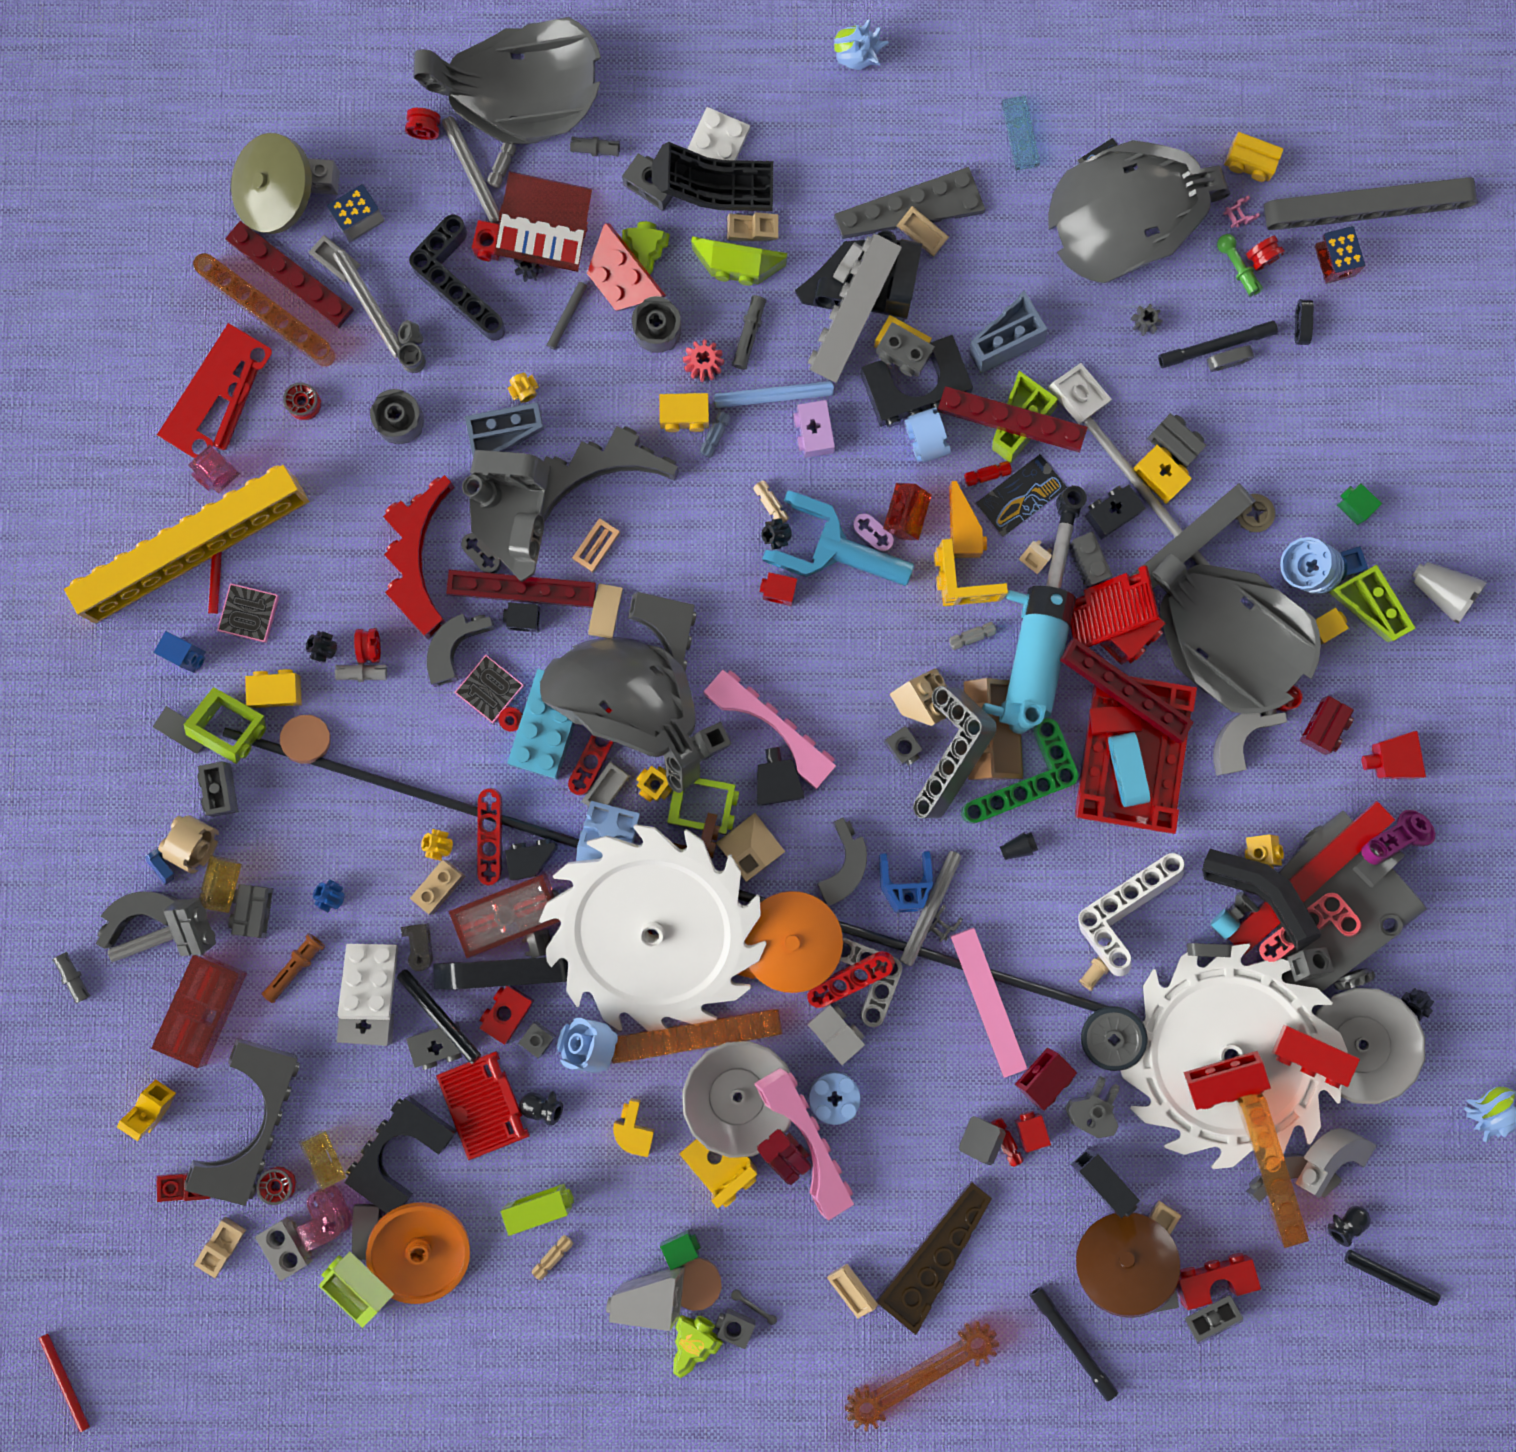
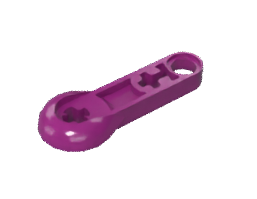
M1404 810L1398 817L1397 825L1371 839L1362 847L1361 853L1367 862L1377 865L1410 845L1424 847L1432 844L1436 833L1431 822L1423 814L1414 810ZM1371 848L1375 849V850L1377 851V853L1379 854V856L1376 855V854L1371 850Z

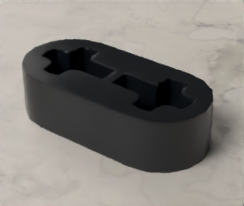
M1299 299L1297 302L1294 333L1296 345H1309L1311 343L1314 303L1312 300Z

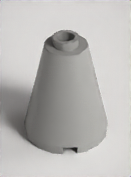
M1427 562L1425 566L1420 563L1412 575L1416 578L1413 583L1457 624L1460 623L1487 584L1484 580Z

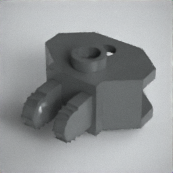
M1101 1076L1090 1093L1087 1092L1085 1097L1069 1099L1065 1107L1071 1124L1096 1138L1114 1136L1119 1127L1112 1112L1114 1109L1112 1104L1119 1092L1120 1086L1112 1085L1105 1100H1101L1098 1096L1106 1082L1105 1078ZM1091 1119V1124L1087 1125V1121Z

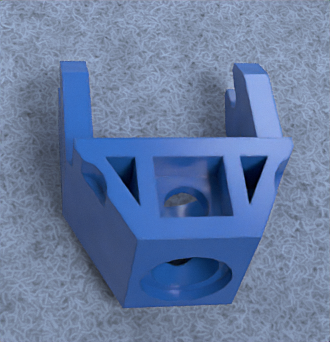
M930 851L922 853L923 877L921 882L909 884H893L889 878L887 853L879 855L880 887L895 913L919 912L924 908L930 890L933 887ZM904 896H908L910 898V902H907Z

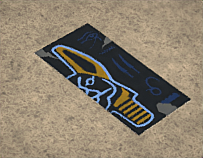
M1039 454L976 502V504L1003 537L1067 487L1042 455Z

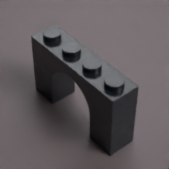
M953 335L930 342L931 345L935 346L930 358L937 374V386L924 396L912 397L899 391L893 383L887 364L882 360L861 367L860 375L880 427L884 425L893 427L899 424L901 419L935 407L938 410L945 386L971 394L973 386Z
M410 1096L405 1097L403 1100L399 1098L390 1110L393 1112L391 1118L388 1121L384 1119L375 1131L378 1133V1136L373 1142L369 1140L360 1152L363 1154V1157L358 1163L354 1161L345 1173L348 1175V1178L344 1183L386 1214L399 1206L405 1205L413 1194L392 1179L384 1169L382 1156L389 1140L400 1135L411 1136L439 1155L457 1132L456 1129Z

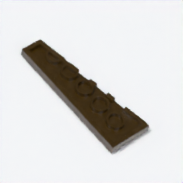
M970 1181L876 1299V1302L915 1335L921 1328L932 1308L934 1300L942 1290L945 1280L950 1271L953 1270L960 1253L968 1243L971 1233L975 1230L992 1199L972 1181Z

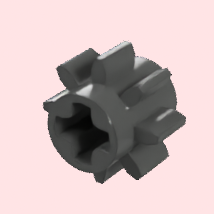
M1151 304L1145 309L1139 306L1136 310L1137 314H1133L1131 320L1135 321L1133 330L1142 332V336L1148 331L1155 334L1157 331L1156 326H1160L1163 320L1158 319L1160 309L1155 310Z

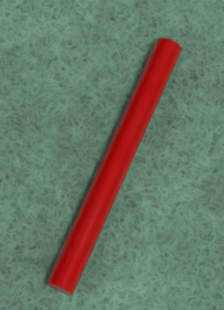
M218 552L211 557L208 614H218L222 552Z
M47 1333L38 1339L79 1432H83L90 1428L52 1340Z

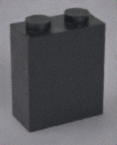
M1087 1148L1070 1164L1103 1202L1120 1218L1124 1215L1126 1217L1130 1216L1137 1209L1136 1204L1140 1200L1099 1154Z

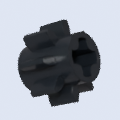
M521 253L519 259H514L515 265L518 266L514 271L517 276L523 275L524 282L528 279L537 281L536 276L538 273H544L543 267L539 266L543 263L542 257L535 258V255ZM530 264L532 268L528 269L525 265Z
M777 518L765 522L761 536L764 544H771L772 550L781 549L783 546H788L792 531L788 523L782 524V518Z
M317 631L316 635L312 634L309 636L306 642V651L311 653L310 659L326 662V658L331 659L334 657L337 643L332 641V634Z
M1414 988L1411 993L1405 992L1401 998L1415 1013L1419 1021L1424 1016L1428 1018L1433 1012L1430 1007L1434 1001L1430 999L1426 991Z

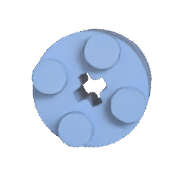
M937 407L908 416V419L904 420L909 439H915L912 445L917 463L921 461L925 463L951 454L950 446L946 442L947 435L940 414L937 412Z
M575 1018L570 1025L566 1024L560 1032L557 1043L558 1052H561L563 1060L560 1059L562 1064L569 1069L591 1073L606 1071L610 1067V1061L614 1055L615 1045L618 1041L617 1034L605 1023L583 1018Z
M827 1071L819 1075L810 1086L808 1094L809 1103L813 1113L819 1120L832 1125L843 1124L852 1119L858 1111L860 1093L858 1087L848 1075L839 1071ZM833 1091H836L837 1095L841 1096L835 1104H832L831 1100L827 1099V1097L832 1096Z

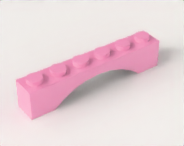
M722 670L704 690V695L721 710L747 713L773 727L788 745L795 761L797 774L816 790L836 767L833 763L835 759L825 750L822 753L814 747L816 743L805 734L802 737L795 731L797 726L786 718L783 721L776 714L779 711L768 702L764 705L758 700L760 695L750 686L745 689L739 683L741 679L731 670L728 673Z
M779 1068L754 1083L764 1104L772 1111L789 1118L805 1138L812 1161L810 1194L820 1214L829 1221L853 1206L854 1203L850 1197L853 1195V1192L847 1182L841 1180L839 1176L842 1173L841 1168L835 1160H831L828 1154L831 1152L830 1146L824 1138H820L817 1132L820 1130L816 1119L813 1116H809L806 1110L809 1108V1105L804 1096L798 1094L795 1088L798 1086V1083L793 1074Z

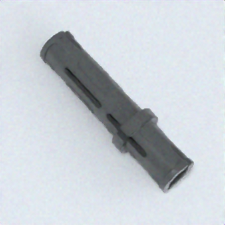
M754 295L751 297L747 315L743 318L744 326L732 362V366L735 368L747 369L758 327L762 325L761 317L767 301L761 296Z

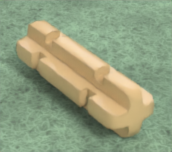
M766 481L758 482L753 489L757 496L762 497L760 500L769 514L774 516L773 519L782 518V524L787 522L789 516L785 510H781L782 506L772 491L769 492L768 489L770 487Z
M563 1235L557 1241V1245H554L541 1259V1263H538L533 1268L531 1273L534 1277L542 1280L548 1274V1270H551L564 1256V1252H567L572 1247L573 1242L568 1236Z

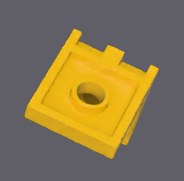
M943 539L940 545L936 547L934 565L935 567L939 566V576H936L937 590L942 592L943 607L999 602L1008 594L1007 583L957 588L952 539Z
M695 1139L679 1155L712 1193L711 1201L717 1209L722 1205L726 1208L737 1198L736 1194L741 1188L747 1190L756 1182L757 1166L750 1157L729 1158L723 1155L720 1162L712 1163L707 1157L710 1150Z

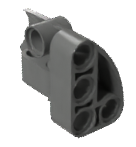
M476 450L472 460L471 475L462 484L463 493L469 497L471 532L523 582L534 575L536 571L544 531V518L541 514L551 466L530 454Z

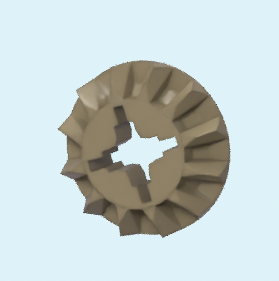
M1250 494L1256 501L1236 519L1239 521L1241 528H1245L1249 533H1260L1272 525L1275 518V508L1267 497L1261 494ZM1252 507L1255 511H1264L1257 517V520L1253 516H1247L1252 511Z

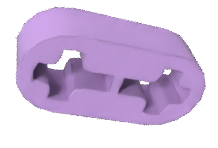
M864 513L859 514L855 518L853 531L867 545L883 553L891 549L894 541L893 535L877 520ZM867 520L869 522L868 528L873 532L870 533L867 529L859 530V521L865 522ZM874 534L879 538L887 537L886 543L888 546L881 545L879 547L877 545L878 539Z

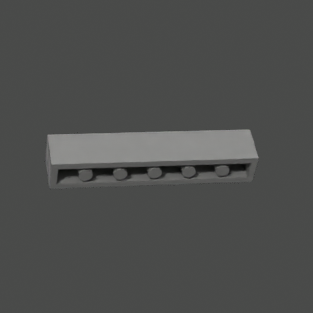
M873 234L872 238L867 236L861 248L864 251L861 261L856 259L850 273L854 274L850 284L845 282L839 296L843 297L840 305H834L829 315V319L832 320L829 328L824 327L818 338V341L821 342L818 351L813 350L807 363L810 364L809 370L837 383L902 248L901 246L877 234Z

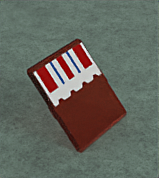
M509 171L504 201L499 211L500 222L494 255L578 272L583 241L588 231L587 217L592 189Z

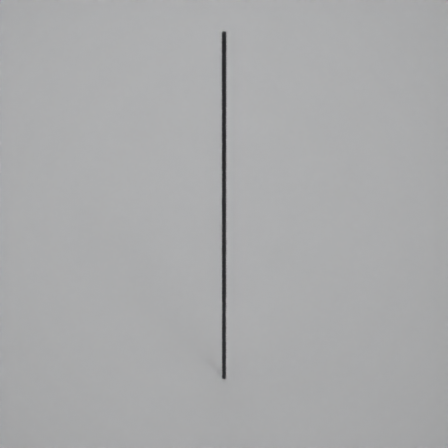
M225 727L222 736L238 741L243 732ZM260 738L259 740L256 739L251 745L286 756L281 745ZM322 757L310 763L317 767L478 817V807ZM483 810V814L496 813L490 810ZM502 815V825L577 848L578 838ZM491 817L485 818V820L496 823L495 819ZM739 889V900L749 903L756 896V894ZM760 896V902L766 899L765 897ZM839 921L842 932L903 952L908 943ZM921 947L917 955L963 970L958 958ZM990 969L993 979L1004 984L1093 1012L1109 1007Z

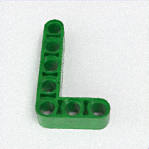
M1045 718L1033 730L1048 771L966 803L961 810V816L965 822L970 824L981 822L1076 783L1078 771L1060 727L1055 720ZM1042 724H1047L1051 727V736L1047 737L1041 733ZM1052 747L1060 749L1061 757L1059 760L1051 757L1050 749ZM1061 770H1067L1070 773L1071 778L1068 783L1061 781L1059 776ZM1040 778L1048 783V789L1045 792L1037 788L1036 784ZM1017 787L1025 792V798L1022 801H1018L1014 797L1013 793ZM996 796L1002 800L1000 810L992 808L990 804L992 797ZM973 805L979 809L980 814L977 819H972L968 816L967 810L969 806Z

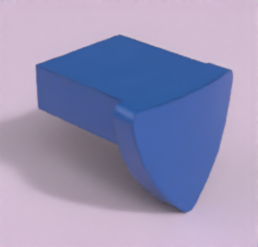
M1361 546L1340 552L1344 560V574L1341 581L1345 580L1347 576L1369 569Z
M157 847L145 856L146 862L163 883L167 885L174 880V873L163 861V855L158 851L159 847Z

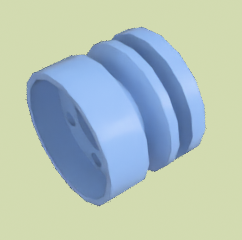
M1311 537L1299 538L1290 543L1284 550L1280 560L1281 573L1284 579L1292 586L1312 594H1325L1339 584L1344 574V560L1340 552L1331 545ZM1315 564L1319 566L1318 571L1313 569Z

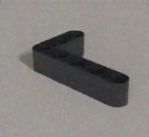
M455 214L448 215L411 253L409 263L417 277L485 337L492 341L500 340L505 335V326L499 314L442 265L467 237V230L461 217ZM453 226L460 227L457 232H449ZM437 243L444 244V246L439 250L433 249L434 245H436ZM422 260L427 261L424 267H417L418 262ZM438 276L445 277L441 283L434 282ZM455 292H463L462 297L459 299L452 298ZM472 308H481L478 314H470ZM491 323L499 324L496 330L491 331L487 329Z
M547 957L434 963V989L453 990L567 982L568 961L565 958H560L552 967L548 964Z

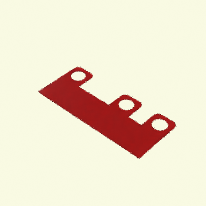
M228 323L157 433V436L197 461H203L212 449L213 441L197 431L198 427L219 395L232 402L233 398L229 396L228 388L231 384L239 383L241 380L233 374L240 361L242 360L247 363L251 359L250 354L252 350L262 348L265 351V358L259 363H252V367L255 369H262L272 354L271 348ZM247 382L243 386V392L237 404L242 402L249 391V384ZM198 439L204 440L207 444V448L202 454H195L192 450V444Z

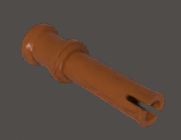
M307 933L305 936L306 940L301 946L291 952L292 958L261 993L266 1000L275 1003L276 999L303 967H309L312 964L311 960L319 950H324L325 945L317 937Z

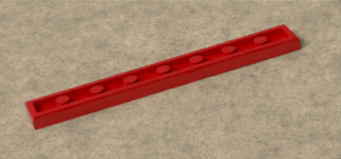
M1375 801L1289 879L1302 902H1305L1354 858L1365 844L1378 836L1395 821L1378 801ZM1265 901L1258 907L1260 910L1256 913L1252 912L1240 923V927L1228 938L1234 945L1250 944L1244 955L1281 923L1272 907Z

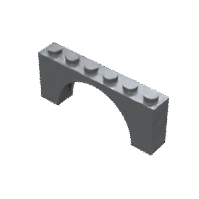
M636 592L632 595L628 619L635 620L649 628L661 641L665 651L686 671L687 660L684 658L686 650L690 649L692 636H689L690 627L694 626L696 621V612H693L695 605Z
M236 1038L228 1064L230 1067L248 1075L261 1090L264 1099L262 1125L252 1142L239 1153L218 1161L205 1162L193 1160L184 1183L185 1191L246 1206L248 1199H253L257 1184H254L257 1174L261 1175L265 1165V1160L263 1159L265 1150H270L273 1143L274 1135H271L274 1125H279L283 1111H280L282 1102L288 1100L291 1092V1087L288 1086L291 1077H296L300 1063L297 1062L298 1058L295 1054Z

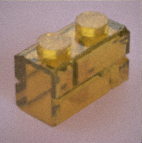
M210 855L201 888L202 893L199 896L205 909L229 913L241 863L234 859Z

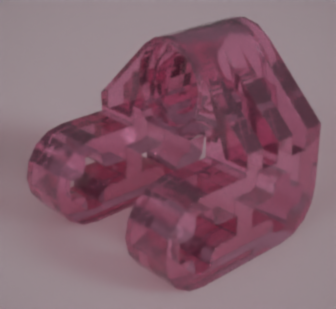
M333 1184L324 1185L308 1197L307 1208L312 1219L296 1227V1230L307 1252L335 1239L350 1227L352 1216L337 1186Z

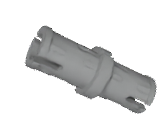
M358 663V665L335 666L336 680H358V682H364V680H387L386 665H364V663Z

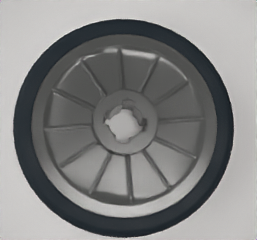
M1118 1006L1101 1008L1091 1014L1083 1025L1081 1032L1082 1048L1089 1060L1102 1069L1109 1071L1128 1069L1140 1061L1147 1048L1148 1037L1143 1022L1136 1014L1126 1008ZM1112 1034H1116L1120 1038L1116 1043H1112L1108 1039Z

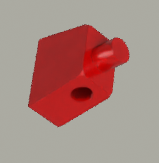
M1418 731L1402 734L1373 744V754L1364 755L1361 758L1363 769H1376L1378 779H1420L1426 777Z

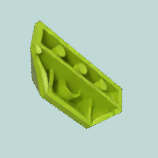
M694 236L691 239L693 252L708 273L719 281L735 280L746 286L760 284L787 264V253Z

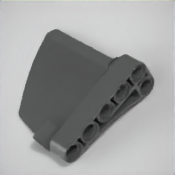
M1342 811L1325 825H1320L1311 830L1303 838L1305 843L1278 873L1289 880L1353 822L1345 811ZM1360 851L1303 902L1305 907L1308 908L1327 893L1338 894L1360 919L1362 924L1360 933L1354 937H1347L1332 922L1320 930L1321 937L1302 950L1327 947L1334 972L1319 979L1295 982L1292 971L1289 970L1282 974L1283 982L1318 988L1321 992L1399 935L1404 926L1426 911L1427 908L1393 868L1373 887H1370L1353 870L1364 859ZM1331 898L1326 902V909L1330 912L1338 910L1340 906L1339 900ZM1310 914L1316 925H1318V915ZM1347 918L1342 923L1343 930L1347 932L1353 931L1357 926L1356 921L1352 918ZM1394 918L1395 923L1392 928H1383V923L1386 919ZM1281 923L1277 926V931L1283 927ZM1286 933V935H1285L1286 940H1287L1289 943H1292L1291 939L1289 938L1288 934ZM1279 937L1278 942L1280 944L1278 945V948L1282 946L1286 950L1288 946L1282 943ZM1294 950L1292 953H1290L1288 956H1286V957L1284 958V960H1287V961H1288V957H1290V956H1292V955H1294V954H1296V953H1298V952H1300V951Z

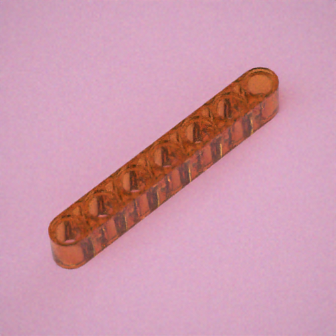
M202 253L195 257L193 261L194 269L204 281L316 364L326 367L334 362L335 352L325 339L213 256ZM212 264L211 269L203 271L206 265ZM231 278L228 285L222 286L225 279ZM250 292L247 299L241 300L244 293ZM269 306L268 312L260 314V310L263 307ZM288 320L286 327L279 328L282 321ZM301 335H308L304 342H298ZM320 349H327L324 356H317Z
M779 1009L617 1036L618 1041L615 1045L611 1061L612 1064L720 1046L726 1042L748 1041L781 1035L783 1032Z

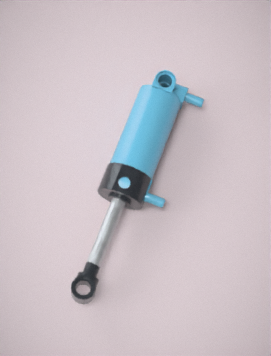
M1069 486L1056 500L1060 521L1046 586H1032L1028 588L1027 595L1009 590L1006 595L1007 600L1023 604L1021 614L1022 625L1007 697L1001 707L984 703L982 709L988 714L999 716V722L1008 724L1009 728L1016 734L1027 732L1040 724L1044 718L1050 717L1052 713L1062 664L1060 659L1065 650L1068 630L1071 626L1076 602L1074 594L1061 589L1074 521L1075 518L1079 517L1080 510L1087 501L1085 491L1079 486ZM1067 497H1071L1075 501V505L1071 504Z

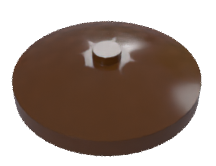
M1113 1213L1097 1220L1084 1233L1076 1253V1269L1084 1292L1095 1305L1112 1315L1136 1318L1154 1313L1170 1300L1180 1278V1258L1174 1240L1158 1222L1138 1213H1132L1128 1217L1124 1215L1122 1218Z

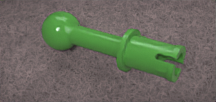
M1230 234L1222 235L1217 241V248L1220 252L1227 254L1238 271L1236 275L1237 281H1241L1249 297H1252L1253 294L1254 296L1259 294L1263 290V286L1254 275V268L1247 267L1235 249V237Z

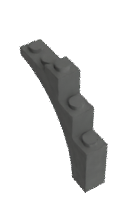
M616 426L604 451H601L602 447L594 442L589 441L587 444L581 441L569 466H566L567 462L559 457L554 456L553 459L548 456L545 457L544 462L550 465L551 469L541 514L544 518V523L554 507L568 493L598 476L620 471H641L658 474L675 481L679 473L678 466L675 465L676 462L666 456L659 458L653 455L654 451L646 446L639 448V436L636 435L637 432L626 426L622 429Z

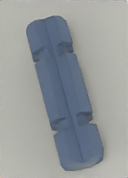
M718 412L715 418L716 423L713 422L705 438L706 443H703L700 448V453L705 457H712L715 451L714 447H717L725 431V426L730 421V415L725 412Z

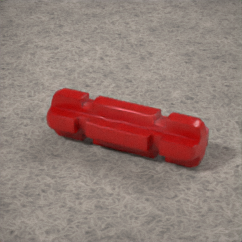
M1009 461L999 463L998 466L995 464L978 469L976 472H967L964 475V480L967 486H973L978 482L983 483L997 479L1000 475L1002 477L1010 475L1012 468Z
M1002 1118L993 1120L992 1124L1005 1130L1006 1135L1001 1148L1004 1154L1008 1155L1007 1160L1009 1164L1013 1167L1018 1166L1024 1159L1021 1153L1017 1152L1018 1147L1010 1131L1006 1130L1007 1125Z

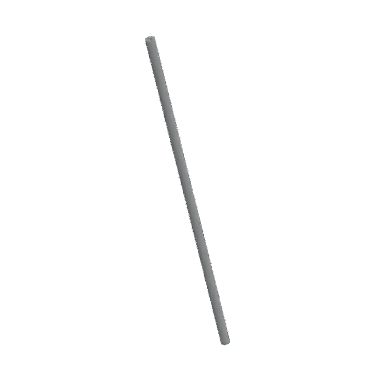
M1090 416L1083 422L1085 426L1088 427L1089 431L1174 537L1178 536L1182 529L1093 418ZM1199 550L1191 556L1197 565H1210Z

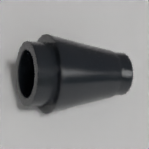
M1023 832L1000 846L1005 860L1034 855L1033 852L1038 851L1032 832L1027 834Z

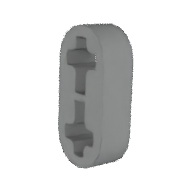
M855 242L839 264L833 278L842 283L846 281L856 259L859 260L864 252L861 250L862 246Z

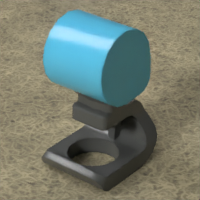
M1241 891L1235 896V902L1231 910L1223 909L1212 920L1210 925L1224 939H1227L1240 927L1239 920L1244 916L1245 912L1253 911L1256 913L1260 909Z

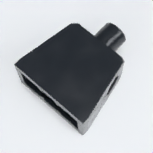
M780 747L765 749L767 763L757 766V806L804 799V793L792 759L782 761Z

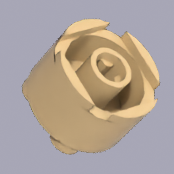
M191 815L185 817L177 816L171 824V831L167 838L161 841L158 851L162 853L165 860L193 874L198 872L195 869L197 866H205L212 857L218 841L214 840L215 834L219 835L217 829Z

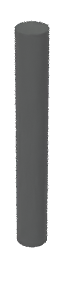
M578 282L546 345L553 350L556 349L587 288L586 284Z

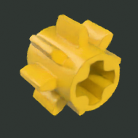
M523 372L510 379L509 382L512 386H509L507 389L514 401L519 399L521 403H526L537 396L535 390L539 386L533 375L527 377L526 373Z
M432 829V834L427 833L424 835L421 848L426 852L425 857L442 861V856L446 857L451 853L453 842L452 839L448 838V832Z

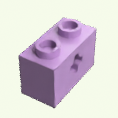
M827 400L797 405V413H793L795 428L800 427L801 436L797 437L799 451H804L805 458L834 453L835 446ZM814 425L817 433L812 434V430H809L810 426Z

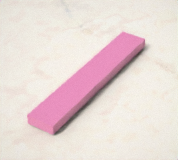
M973 927L951 935L950 937L1003 1077L1005 1078L1027 1070L975 928Z

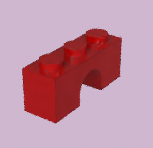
M1235 1253L1229 1255L1228 1260L1225 1261L1211 1260L1205 1262L1204 1267L1201 1268L1186 1267L1181 1269L1177 1289L1182 1305L1187 1310H1192L1212 1304L1210 1288L1215 1281L1220 1279L1227 1280L1230 1291L1236 1296L1261 1290L1253 1259L1243 1255V1253Z

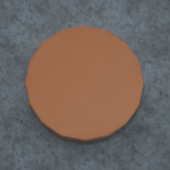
M299 715L290 719L283 726L280 733V745L283 752L290 760L300 764L315 762L320 757H323L330 747L331 735L326 724L320 718L312 715Z
M700 1257L683 1264L682 1266H685L681 1306L692 1311L704 1310L712 1306L718 1299L722 1287L721 1276L717 1267L709 1260Z

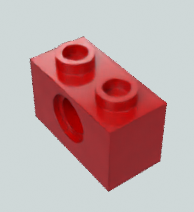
M513 986L500 987L493 998L496 1001L491 1010L487 1008L479 1020L482 1022L479 1029L504 1045L509 1042L535 1001ZM502 1006L510 1008L511 1017L509 1020H503L499 1016V1010Z

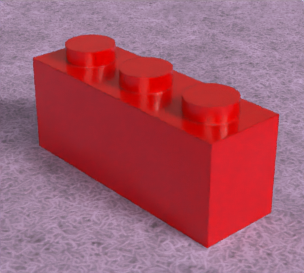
M1283 1025L1272 1050V1053L1278 1055L1277 1061L1291 1066L1292 1062L1302 1066L1301 1072L1314 1078L1316 1073L1326 1077L1325 1083L1338 1089L1341 1084L1346 1087L1349 1086L1360 1061L1359 1058L1286 1025Z
M1258 1051L1183 1072L1196 1110L1210 1109L1216 1104L1234 1102L1240 1097L1251 1094L1258 1095L1265 1090L1271 1089Z

